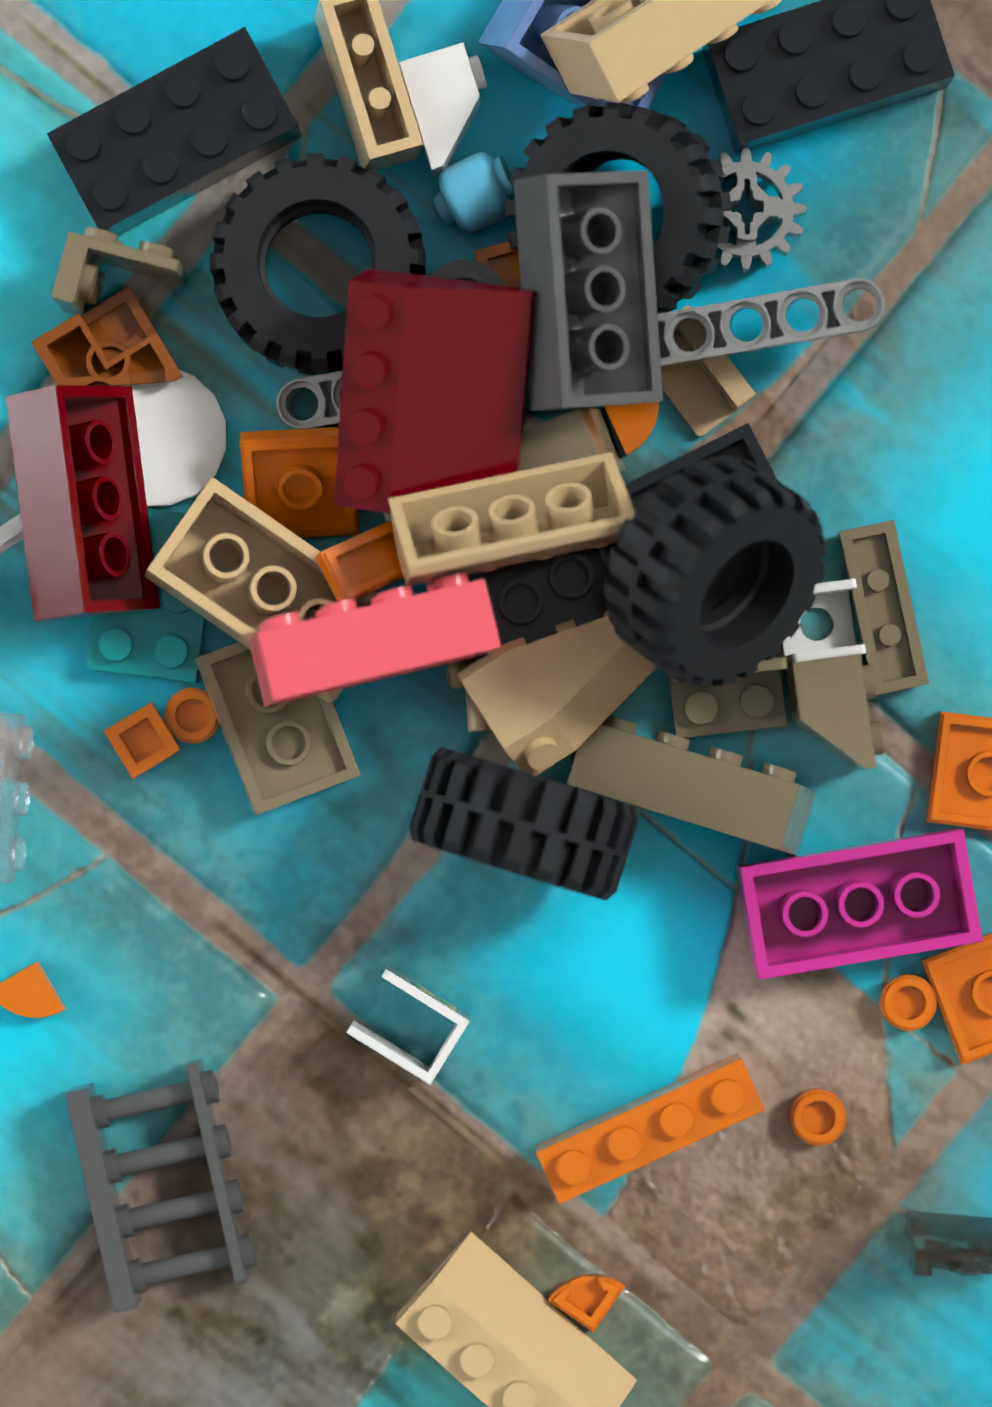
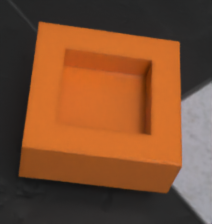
M150 702L103 731L132 779L137 778L182 750L153 702Z

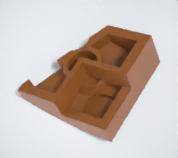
M130 287L125 288L86 313L74 315L31 341L57 385L130 386L176 382L183 378L182 373Z

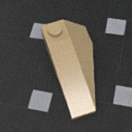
M607 611L604 617L576 626L573 620L555 626L556 634L528 644L523 637L507 642L457 674L503 749L521 771L538 775L576 751L656 669L657 666L620 639L615 633L614 625L609 621Z

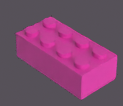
M954 828L736 865L754 976L759 980L983 942L963 829Z

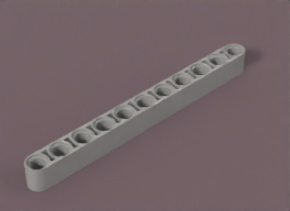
M850 279L657 314L661 368L865 332L881 322L885 313V299L882 291L875 283L866 279ZM857 289L869 291L876 300L874 314L862 322L849 319L843 310V302L846 296ZM801 299L814 302L819 309L817 324L806 332L794 330L787 320V312L790 306ZM745 309L757 311L763 321V329L760 335L749 342L738 340L732 332L734 316ZM689 319L699 320L706 329L704 345L693 352L682 350L676 340L678 327ZM343 370L298 378L287 382L280 389L276 398V409L279 417L287 425L295 429L323 428L339 425ZM305 388L312 390L318 399L316 414L307 420L301 419L295 413L293 407L296 394Z

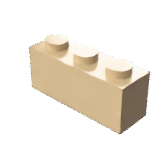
M319 0L314 18L360 166L366 170L372 167L377 171L416 160L423 146V141L379 0Z

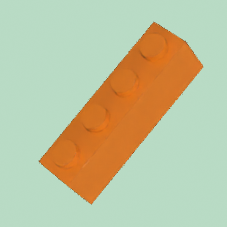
M736 1053L535 1145V1150L558 1203L561 1204L758 1114L765 1109L742 1058Z

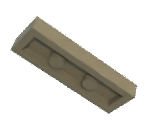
M894 520L839 531L837 534L847 579L856 578L857 588L851 590L850 594L861 644H865L866 653L863 654L865 664H871L873 669L876 695L929 684Z

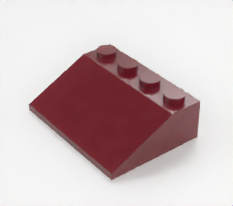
M367 269L349 280L334 506L390 513L389 498L520 471L535 290L376 269Z

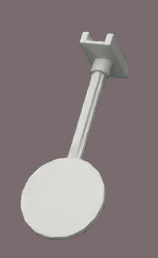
M181 370L183 378L176 382L130 385L133 391L147 507H172L197 496L210 478L216 476L226 451V420L214 394L194 375ZM21 514L0 526V555L23 540Z

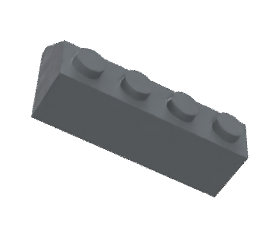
M648 171L545 174L515 180L514 193L521 288L535 290L527 378L530 411L663 402Z

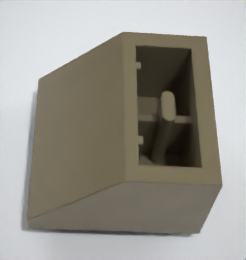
M861 654L787 665V669H784L791 721L855 769L875 768V755L884 754V745L880 722L870 721L867 699L876 698L875 679L871 664L862 666Z

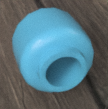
M480 151L440 172L439 188L441 192L434 195L433 200L442 220L447 226L456 222L460 229L472 235L508 218L505 216L506 199H515L514 184L509 183L512 172L501 156L494 159L487 152Z

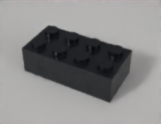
M821 0L739 26L737 32L731 37L715 44L707 43L702 48L735 155L741 154L743 148H749L752 151L945 89L955 76L931 0Z
M245 27L47 133L97 228L112 232L118 236L302 137L299 125Z

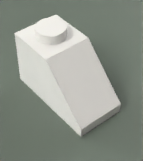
M464 43L399 62L400 71L433 178L439 177L440 172L449 166L480 107L478 90L487 88L478 55L468 58Z

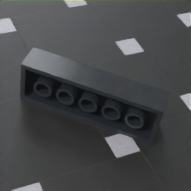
M749 423L633 480L626 484L625 487L636 513L640 508L636 504L647 492L653 494L660 488V480L672 472H684V465L697 460L705 459L708 461V458L718 456H731L734 459L742 458L753 463L776 480L777 478ZM619 542L601 548H588L555 555L544 560H531L498 567L492 571H479L467 574L469 582L485 579L500 645L522 637L528 644L556 634L555 626L573 620L576 626L604 617L606 612L605 601L607 600L604 593V575L610 574L611 568L607 560L612 546L617 547Z

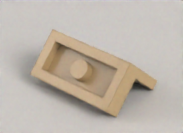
M688 304V305L685 306L683 309H688V308H691V307H690L689 304ZM696 319L684 321L676 332L678 345L686 352L698 350L704 345L706 340L704 325ZM728 356L661 368L663 393L697 437H703L751 401L756 395Z

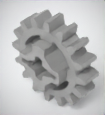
M743 148L739 162L733 163L731 157L726 152L721 153L719 156L720 165L726 176L719 182L722 183L724 180L735 176L734 188L729 192L731 209L737 208L743 195L744 187L746 188V199H749L750 208L759 209V212L754 213L746 234L745 223L742 222L741 214L731 212V210L724 211L723 226L731 227L730 233L734 236V244L729 242L727 244L719 243L716 251L721 253L720 268L725 269L732 258L739 259L742 273L749 271L752 259L758 258L760 264L765 269L769 268L772 265L771 251L775 250L784 257L791 251L788 242L784 239L785 236L799 238L802 234L803 228L797 223L792 222L793 218L804 216L807 212L806 205L793 202V198L801 193L803 186L801 183L787 185L785 179L791 167L786 164L776 171L770 168L772 154L769 152L762 156L759 163L752 161L749 148ZM757 177L769 183L778 196L769 197L757 185ZM781 222L779 229L769 240L756 245L757 232L765 224Z

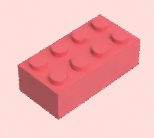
M460 573L433 580V584L426 586L427 593L413 596L411 586H404L377 593V597L371 598V606L357 609L355 599H349L321 606V610L315 611L316 618L300 622L298 612L265 619L264 623L259 625L261 631L257 632L249 640L264 707L476 658L500 648L501 645L485 579L469 582L467 573Z

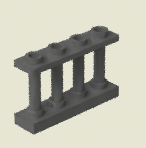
M202 1059L190 1061L186 1065L188 1081L106 1099L104 1094H95L93 1083L73 1087L65 1092L114 1314L136 1309L142 1301L140 1293L148 1291V1285L230 1266L235 1285L248 1282L250 1277L249 1268L257 1266L251 1234L241 1235L236 1214L245 1211L241 1186L238 1178L229 1180L224 1158L232 1157L228 1129L226 1124L216 1125L212 1104L220 1102L217 1079L213 1069L204 1071ZM194 1102L201 1135L124 1153H118L117 1149L108 1150L103 1128L111 1127V1121ZM207 1157L214 1190L131 1208L129 1203L120 1205L116 1183L123 1182L124 1175ZM219 1212L226 1241L225 1245L143 1263L141 1258H132L128 1238L136 1236V1230Z

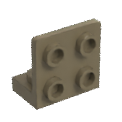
M86 226L83 235L68 231L51 298L64 311L74 314L80 313L82 315L87 312L89 304L97 305L105 279V273L99 272V263L185 285L187 272L181 262L177 260L178 257L172 255L173 249L147 241H140L138 249L123 246L124 243L118 241L117 234Z
M786 657L772 658L770 661L763 660L757 664V671L747 677L735 676L733 683L722 686H688L684 682H677L668 675L675 735L689 738L787 726L781 670L787 669Z

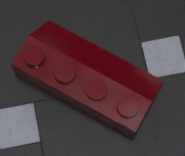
M53 385L6 396L34 622L79 619L159 609L158 587L144 577L146 570L154 560L132 386Z

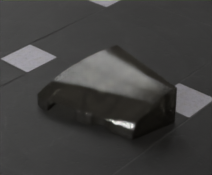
M906 1210L905 1234L911 1243L909 1267L914 1275L932 1276V1268L945 1269L960 1275L992 1274V1218Z

